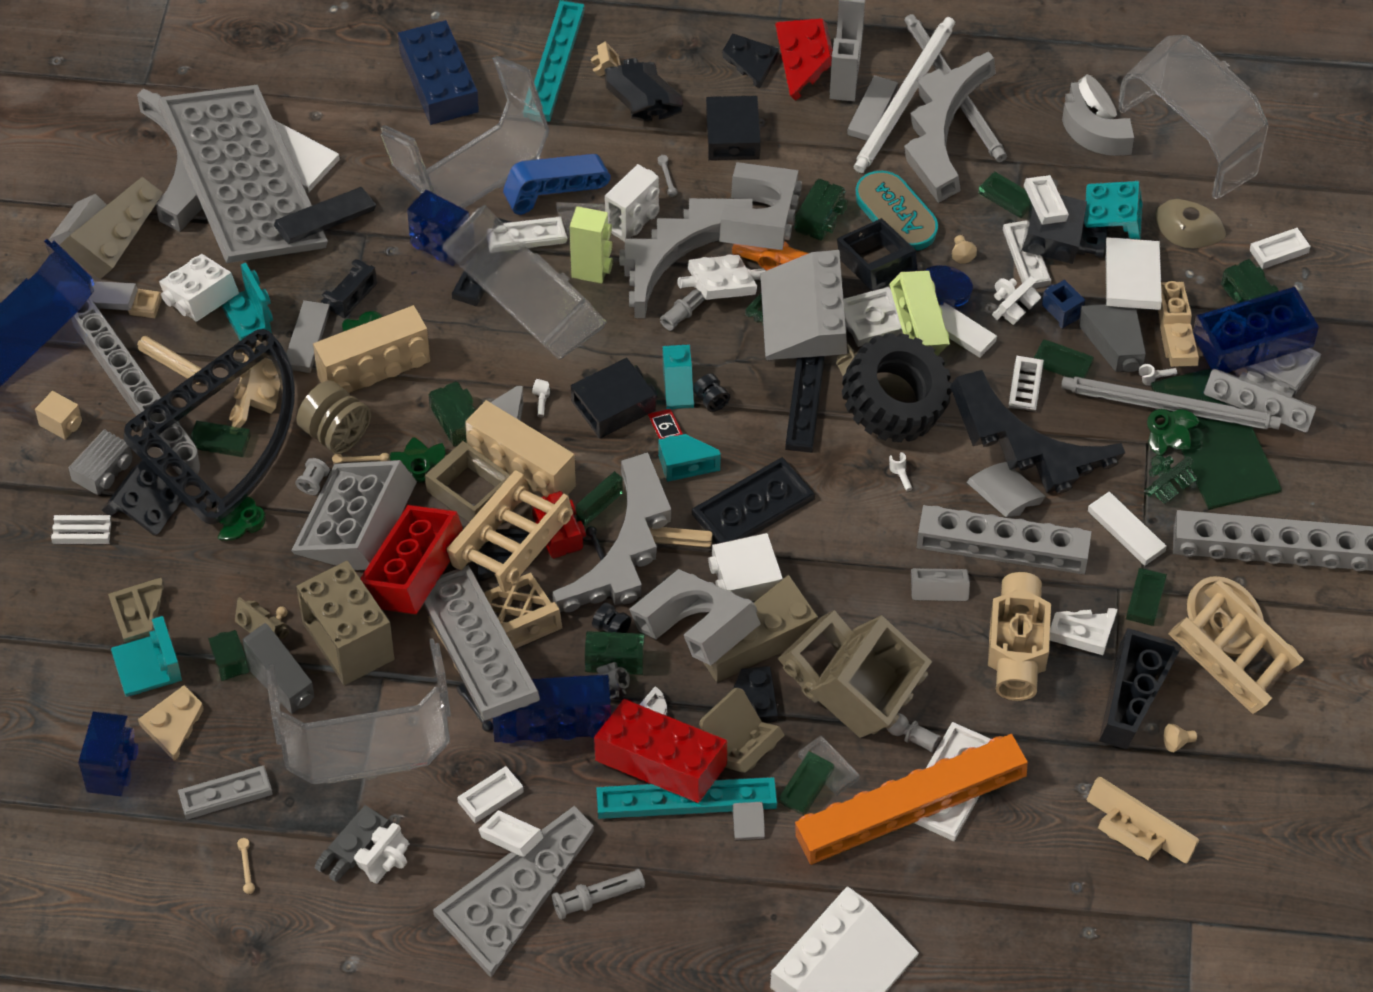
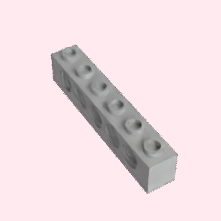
M923 505L917 548L1085 575L1092 531L1076 527L1055 526L1051 523L1029 522L1024 519L1003 518L993 514L984 515L971 513L967 510L959 511L940 506Z

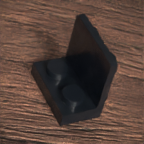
M142 460L131 469L102 511L111 516L117 511L124 512L144 529L156 536L182 500Z

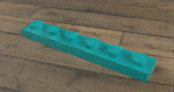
M560 0L525 108V118L551 121L584 15V4Z
M774 777L716 780L699 803L653 784L596 787L598 819L733 811V804L762 802L763 810L777 809Z

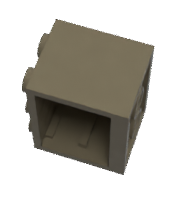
M348 560L296 586L302 623L344 686L395 660L390 622Z
M882 615L852 630L853 632L849 638L844 641L821 674L818 682L814 684L809 692L859 738L868 734L874 735L880 729L885 727L888 729L896 723L899 718L898 711L913 698V689L925 680L928 675L926 670L932 662Z

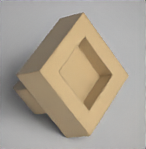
M606 42L597 46L599 55H595L591 62L596 66L593 71L598 76L605 75V68L621 65L619 55Z

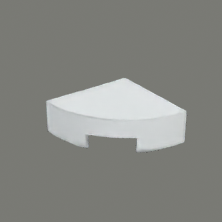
M654 687L640 705L667 716V703L664 695L657 687Z

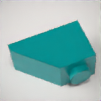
M690 345L663 346L666 409L694 408Z
M687 434L671 435L658 439V456L667 482L720 471L721 454L718 449Z

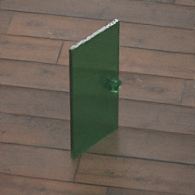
M1222 366L1151 382L1150 385L1154 392L1233 406L1204 394L1211 371L1217 369L1225 372ZM1196 416L1199 419V424L1188 430L1191 438V449L1181 450L1208 510L1281 492L1280 484L1251 426Z

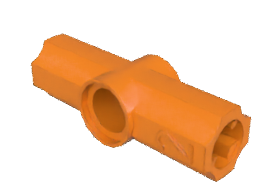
M786 241L784 242L783 250L734 244L732 247V254L757 261L760 267L766 271L809 254L789 247Z

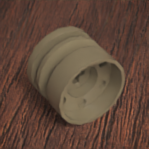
M324 381L312 389L305 397L298 410L296 419L297 425L313 438H318V441L323 446L327 447L334 454H342L351 449L364 435L370 422L371 411L364 403L360 402L356 397L350 396L344 388L334 381Z

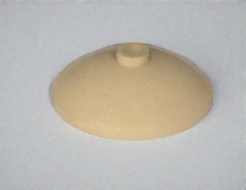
M1218 576L1205 578L1198 582L1189 593L1187 612L1190 621H1193L1210 602L1211 599L1204 592L1219 579L1224 584L1230 586L1234 593L1264 621L1261 609L1253 596L1240 584L1228 578ZM1219 608L1201 630L1214 642L1232 619ZM1240 628L1223 648V652L1227 656L1238 657L1254 639Z

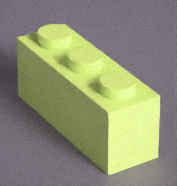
M576 206L570 224L571 278L603 283L605 274H610L613 259L609 258L612 250V241H609L612 224H608V212Z
M901 272L889 285L902 332L909 335L911 339L917 337L923 340L922 344L927 347L930 345L936 350L935 354L939 355L950 344L949 333L945 329L942 309L937 301L935 284L931 279L930 272Z

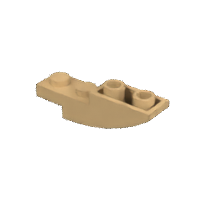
M1161 282L1162 303L1161 310L1159 309L1158 313L1165 357L1169 358L1171 367L1198 366L1199 355L1191 327L1192 314L1184 282Z

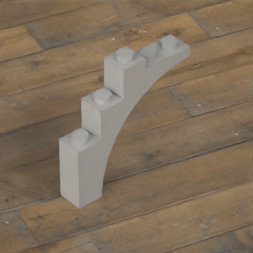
M989 51L981 56H976L959 68L952 69L946 75L940 69H937L917 80L919 96L926 105L919 106L915 111L911 112L913 129L919 135V138H915L904 145L906 161L938 203L961 191L959 176L952 166L946 150L948 130L955 112L964 99L979 84L996 74L994 57Z
M143 88L137 94L140 112L154 120L174 143L158 105L161 96ZM177 150V164L174 176L167 191L156 203L159 221L181 232L199 213L202 206Z
M689 198V209H684V219L657 218V229H652V239H625V250L620 249L619 265H625V276H630V286H635V291H629V307H634L635 318L646 317L647 303L653 287L664 271L677 259L693 249L719 241L724 206L729 205L753 209V199Z
M648 452L621 461V475L627 492V510L620 534L608 554L590 572L574 583L553 591V602L556 603L560 612H572L581 605L590 602H602L608 596H611L614 605L621 603L630 604L641 597L642 585L634 566L642 567L656 559L657 547L649 529H659L668 522H671V507Z

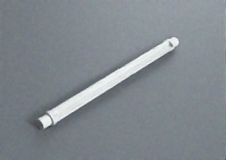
M946 17L943 23L938 25L857 156V162L854 165V169L857 172L863 173L878 154L918 89L917 80L927 74L950 37L952 28L955 25V21L952 18Z

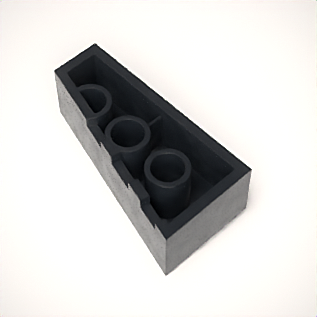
M1127 628L1118 648L1099 742L1128 749L1182 648L1177 642Z

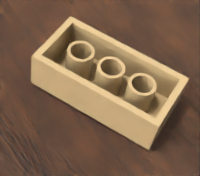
M414 305L313 343L317 375L320 382L334 381L348 393L363 387H369L376 382L389 377H395L402 372L421 367L430 362L427 327Z
M486 400L465 421L467 444L510 475L515 470L524 474L529 492L539 497H548L549 494L559 491L568 495L576 487L574 453Z

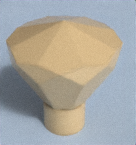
M956 236L954 239L955 246L952 250V259L959 264L969 263L976 257L977 247L972 242L965 241L964 236Z
M1168 724L1164 729V743L1170 752H1175L1186 743L1196 742L1197 734L1194 730L1185 731L1175 724Z

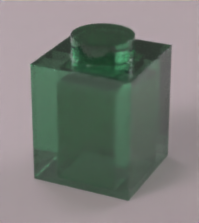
M236 630L221 632L214 637L208 638L211 654L221 681L249 673L246 656Z

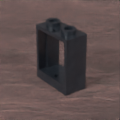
M882 218L837 238L840 261L871 291L890 284L901 272L918 271L916 249ZM879 245H883L891 253L869 264L860 256V254Z

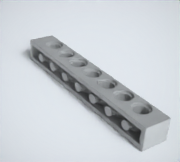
M1177 510L1173 528V554H1181L1187 557L1204 556L1214 559L1228 558L1241 561H1264L1271 564L1287 563L1298 566H1323L1330 569L1347 568L1356 571H1373V526Z

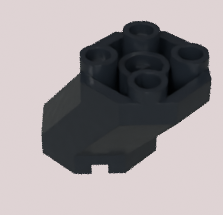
M630 58L624 60L622 65L604 69L606 88L630 109L631 119L652 121L651 116L658 115L659 120L682 112V96L657 74L654 62H638L637 58Z

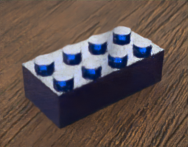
M1292 287L1196 315L1193 335L1211 370L1217 369L1227 373L1314 347L1319 326L1296 287Z
M609 675L531 679L538 691L540 700L526 707H520L492 718L494 742L514 743L515 741L524 740L540 742L545 739L557 738L563 740H570L575 737L594 738L611 716Z

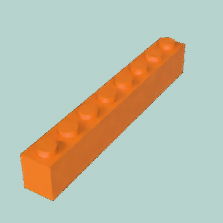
M1012 734L1005 737L998 736L978 748H968L960 755L951 759H941L929 768L914 770L902 779L887 781L875 790L860 792L853 799L843 803L836 802L829 805L826 810L802 816L799 821L795 822L796 838L810 865L917 822L920 818L929 817L943 809L956 806L1027 776L1028 762Z

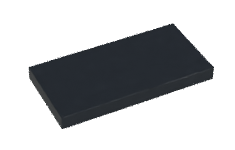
M781 457L692 508V516L705 531L712 532V539L716 544L757 534L815 500V493L787 461Z

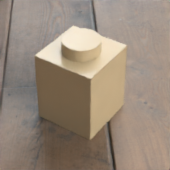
M51 391L35 408L39 426L63 439H66L72 432H75L82 422L78 404L54 391Z

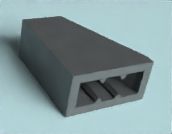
M1106 305L1081 307L1080 328L1114 371H1139L1140 366L1144 365L1146 353L1136 308Z
M266 623L242 639L248 670L291 714L310 704L312 699L315 698L312 681Z

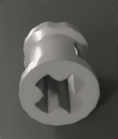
M309 458L305 463L306 469L303 475L297 478L295 484L302 492L316 495L320 490L319 484L322 478L328 475L330 469L320 459Z

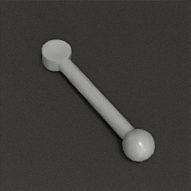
M661 155L658 157V164L662 166L669 188L667 193L670 197H675L678 191L673 187L667 167L668 157Z

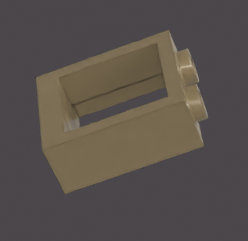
M462 441L425 475L426 490L451 510L457 511L458 515L470 523L509 478L510 474ZM466 468H470L495 486L475 506L447 487Z
M835 610L820 617L778 658L785 672L797 681L802 687L804 695L812 699L814 703L818 702V700L809 692L814 684L819 681L820 677L800 653L820 633L825 636L836 651L849 638L853 631Z

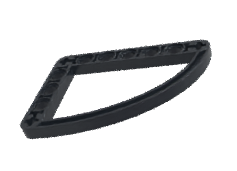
M257 329L125 425L124 441L207 524L220 522L254 491L270 470L285 442L294 408L295 383L289 358L282 345L268 330ZM257 340H259L260 342L266 341V346L264 344H260L256 347ZM244 353L248 356L249 360L240 363L234 359V355ZM269 355L277 370L282 396L279 419L266 449L256 464L221 499L159 434ZM224 368L227 370L228 375L220 378L214 375L213 370ZM195 383H203L208 389L203 393L194 391L192 386ZM175 398H182L187 404L182 408H177L172 405L171 401ZM154 413H161L165 416L166 420L162 423H155L150 419V416ZM132 430L135 432L142 430L141 437L137 434L132 436ZM152 447H157L163 451V455L154 458L147 451ZM171 466H176L181 469L182 474L172 477L167 474L166 470ZM194 485L201 490V493L197 496H190L186 493L185 488ZM207 506L211 509L216 507V514L213 511L207 513Z

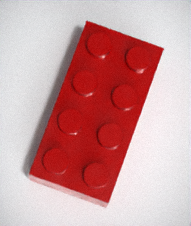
M407 505L360 578L380 609L410 614L418 613L450 562L447 548L463 531L457 511Z
M623 699L594 737L595 761L697 803L702 800L727 765L726 739L626 699Z

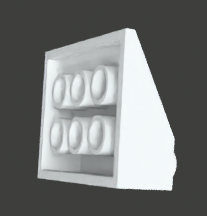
M847 886L771 971L770 988L775 992H887L914 961L919 952L869 901Z

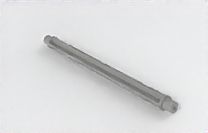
M910 14L904 20L908 26L907 29L913 34L922 50H924L930 37L922 27L921 21L917 20L913 14ZM939 53L932 65L936 70L940 69L946 75L951 69ZM967 96L960 105L961 109L988 148L989 154L994 156L997 162L1004 161L1007 155L1003 150V145L999 143L969 96Z
M1063 377L1061 386L1062 389L1072 390V393L1103 397L1109 400L1171 411L1183 409L1198 417L1240 423L1241 425L1267 430L1268 428L1279 430L1281 417L1270 416L1271 413L1240 409L1234 406L1080 377Z

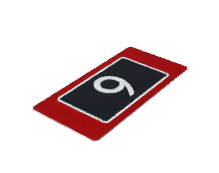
M671 409L648 414L659 439L683 434Z

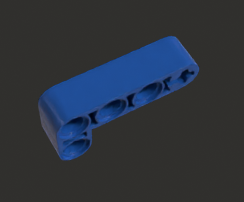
M597 154L521 161L510 169L503 193L513 212L517 215H522L533 209L538 195L599 189L609 183L611 175Z

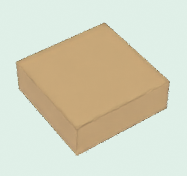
M138 289L132 308L128 310L129 315L156 318L162 300L161 292Z

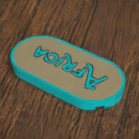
M873 171L864 175L856 185V202L872 222L882 218L916 251L925 249L934 242L938 230L936 217L900 176L888 171Z

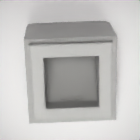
M762 802L733 804L735 840L765 839Z

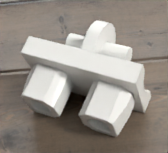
M1030 276L1015 289L1017 285L1015 279L1012 278L1009 281L1003 278L999 279L995 283L997 292L994 294V297L997 300L1002 298L1005 300L992 315L997 320L1003 316L1014 325L1026 313L1016 303L1018 300L1030 310L1041 299V296L1032 287L1036 280Z
M392 823L388 829L378 827L372 834L374 846L371 850L360 849L354 856L357 865L366 872L370 881L376 884L393 866L403 868L407 864L403 854L407 850L409 842L401 834L400 825Z

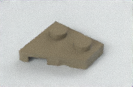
M162 578L108 594L125 644L149 637V632L154 630L152 619L158 616L164 589Z

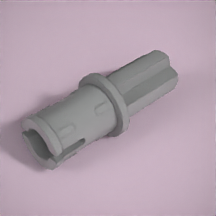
M696 288L682 300H676L673 308L660 317V322L664 328L671 331L682 320L691 317L692 311L705 300L701 291Z

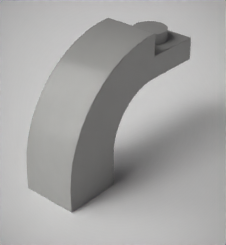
M1079 82L1071 83L1070 92L1065 95L1062 117L1063 125L1068 134L1078 144L1091 151L1114 156L1131 155L1134 134L1130 118L1106 119L1095 115L1088 109L1085 103V99L1079 90Z

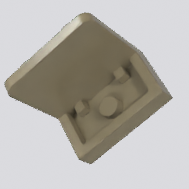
M734 688L699 722L700 728L703 731L727 740V765L725 768L744 773L754 768L757 761L766 752L773 750L777 742L784 736L780 726L761 722L741 688Z

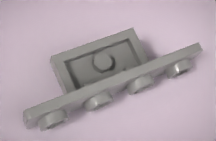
M1217 369L1211 371L1204 391L1205 395L1241 409L1271 413L1270 416L1281 417L1280 423L1303 432L1308 431L1316 407L1292 398L1295 391L1289 389L1290 386L1281 381H1274L1272 383L1264 380L1263 375L1253 371L1243 372L1239 378Z

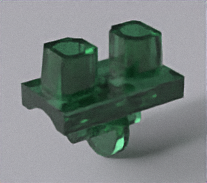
M1161 455L1154 456L1151 459L1152 468L1148 472L1151 477L1156 475L1160 477L1144 490L1147 496L1150 497L1155 493L1166 504L1179 494L1170 481L1175 479L1183 490L1193 484L1198 478L1189 467L1194 463L1190 456H1187L1173 468L1170 466L1174 463L1171 456L1166 458Z

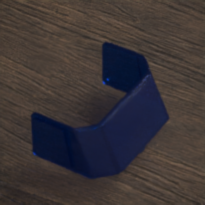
M48 239L44 241L49 253L48 258L29 280L26 278L0 303V387L83 307L94 292L93 286L95 283L93 278L56 241L50 242Z

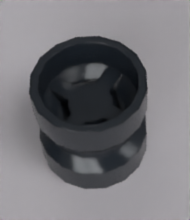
M715 374L704 375L693 387L695 394L698 398L703 399L704 406L710 412L722 409L730 400L729 392L726 388L720 386L721 382Z
M604 603L595 613L592 627L598 631H606L611 639L619 641L627 633L632 618L624 612L618 613L611 604Z

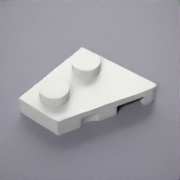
M1109 608L1105 614H1092L1091 610L1056 612L1050 627L1049 640L1103 655L1116 618L1117 609Z

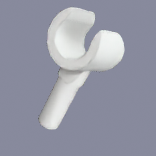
M1144 364L1139 368V375L1142 376L1143 384L1148 386L1155 382V378L1177 375L1176 368L1155 370L1152 365Z
M536 379L532 393L539 396L537 416L542 418L544 417L546 398L550 395V388L547 381Z
M900 452V461H894L890 455V471L898 474L906 491L912 490L905 471L906 455Z

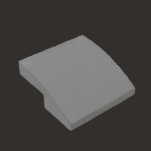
M1007 462L990 466L978 472L967 481L973 489L1005 517L1020 516L1025 507L1040 505L1045 498V495L1015 469L1009 470Z

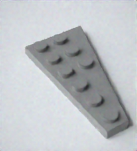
M573 806L541 830L543 839L524 857L513 852L509 853L433 909L434 916L490 977L493 976L594 832L593 825Z

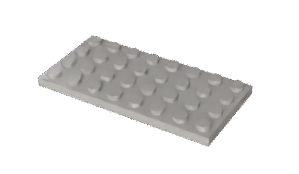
M258 85L159 98V108L226 263L326 248L328 241L323 231L288 244L274 227L276 219L312 205Z

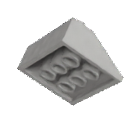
M839 250L811 252L760 273L766 360L847 354Z
M400 460L334 464L291 551L296 555L336 566L348 560L354 570H366L400 518L417 481Z

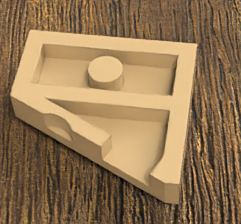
M184 685L141 716L138 722L150 737L175 761L180 755L179 749L185 738H189L193 730V724L198 721L204 710L203 704Z

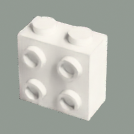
M637 164L605 195V212H608V224H612L611 234L624 242L625 239H630L633 235H637L643 225L650 219H654L659 212V176L652 170L645 169Z
M203 254L192 258L187 264L159 281L163 290L161 296L168 306L178 309L183 316L187 315L196 322L239 294L232 273Z
M767 533L712 545V557L708 558L711 573L717 574V587L726 591L730 590L735 595L744 599L756 601L783 580Z

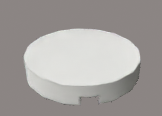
M1085 75L1079 80V90L1086 103L1091 108L1095 107L1099 110L1096 112V115L1106 119L1115 118L1117 115L1116 109L1103 87L1090 75Z

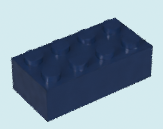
M447 20L398 32L401 58L429 124L433 125L478 113V91Z

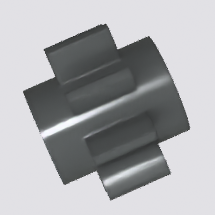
M616 662L597 668L599 674L594 677L593 683L595 690L600 695H606L607 700L626 695L625 688L629 686L630 678L624 668H617Z

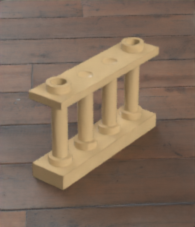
M515 470L447 548L452 566L462 570L468 562L473 561L495 572L501 591L506 593L512 585L518 582L521 574L559 529L569 522L573 510L568 495L563 494L553 504L529 492L524 474ZM525 502L547 514L537 524L512 511L519 503ZM507 521L530 534L520 544L495 531L503 522ZM490 541L513 554L502 564L478 551L485 542Z
M1219 579L1205 590L1204 593L1211 600L1193 621L1186 617L1175 625L1168 634L1241 704L1254 714L1265 707L1272 699L1265 689L1283 668L1289 672L1301 664L1304 659L1292 645L1287 644L1234 593L1230 586L1224 584ZM1221 608L1232 621L1213 642L1201 629L1216 611ZM1242 628L1254 640L1234 662L1223 652V648L1238 630ZM1263 648L1275 660L1255 682L1244 672V669Z

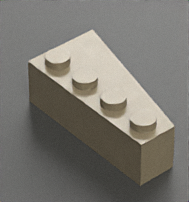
M141 177L57 247L101 279L113 269L163 192L144 177Z

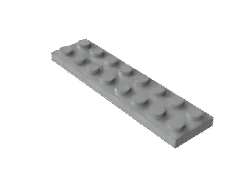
M469 565L465 566L462 570L456 569L442 574L423 605L483 720L498 717L501 714L539 701V694Z

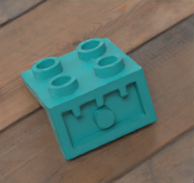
M1139 181L1088 184L1086 187L1085 227L1123 226L1124 232L1129 234V239L1141 240L1143 200Z
M246 263L241 264L245 290L221 305L240 341L257 329H265L272 333L270 322L273 321L271 310L267 306L271 304L269 295L265 289H260V281L256 271H250Z
M163 616L152 619L154 630L149 632V637L111 648L126 697L182 681L178 661Z

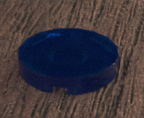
M935 265L925 270L930 272L931 279L935 284V294L939 305L951 303L950 307H957L970 300L973 284L964 272L946 265Z

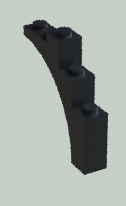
M983 370L957 376L950 386L972 446L982 444L983 447H989L999 442L1009 470L1020 468L1022 471L1036 465L1046 493L1056 491L1057 494L1067 492L1073 488L1072 485L1080 476L1090 474L1094 471V468L1101 466L1103 469L1112 468L1119 464V459L1125 454L1122 443L1106 446H1079L1060 442L1038 433L1021 422L1003 405L992 390Z

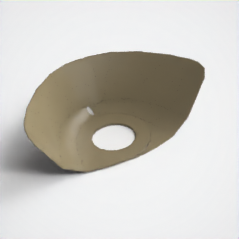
M1174 199L1168 200L1156 209L1155 218L1160 231L1167 240L1175 245L1192 249L1202 248L1218 243L1226 236V231L1220 218L1213 211L1198 203ZM1187 208H1194L1200 215L1196 220H1188L1183 216V211Z

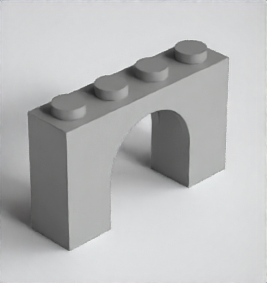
M839 0L837 35L834 38L830 99L855 101L864 28L865 0Z
M736 162L732 178L731 198L753 199V201L762 202L771 207L752 209L725 205L721 217L719 242L783 250L785 240H790L795 211H797L798 200L801 195L802 181H798L799 170Z
M680 569L629 609L638 631L654 639L660 637L686 616L699 612H709L684 634L692 657L708 665L715 663L760 625L756 614L757 608L750 599H744L735 595L730 590L726 591L717 587L712 582H706L696 575L688 574Z

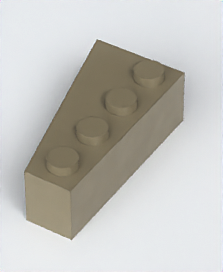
M789 575L754 602L760 625L712 665L704 663L716 683L739 673L741 669L750 668L787 650L818 620V616Z

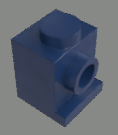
M1065 279L1056 285H1050L1044 291L1042 306L1059 322V326L1062 329L1080 318L1081 307L1085 305V299Z

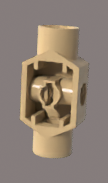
M1025 572L1011 573L1003 578L1001 596L993 598L990 618L988 666L997 670L996 692L1001 697L1013 701L1028 700L1036 695L1038 673L1046 671L1049 654L1051 603L1041 598V580L1037 576Z

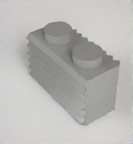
M104 429L68 467L71 480L96 495H100L101 491L112 486L115 476H118L119 472L126 470L130 466L133 458L131 448L123 439L116 437L114 434L112 435L111 432H107Z

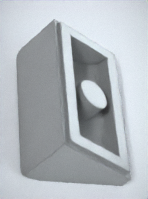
M911 569V595L913 600L967 601L969 599L970 582L967 569Z

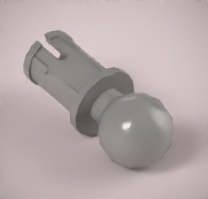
M897 713L899 718L892 727L887 729L888 732L894 736L904 734L906 735L905 742L912 741L933 752L940 741V735L919 726L917 721L910 725L908 719L903 714Z

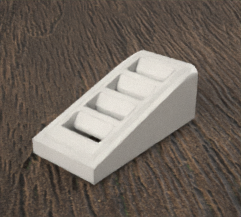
M1016 356L1009 408L1036 412L1044 360ZM1020 370L1033 372L1035 376L1020 374ZM1018 380L1033 381L1034 385L1020 383ZM1017 388L1033 390V393L1019 392ZM1016 397L1032 399L1031 403L1015 401Z

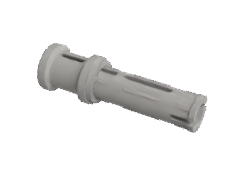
M636 869L635 871L588 887L580 884L576 886L575 890L560 895L557 892L553 893L552 901L559 919L562 920L566 918L567 914L582 909L584 911L590 910L592 904L644 888L645 882L640 869Z

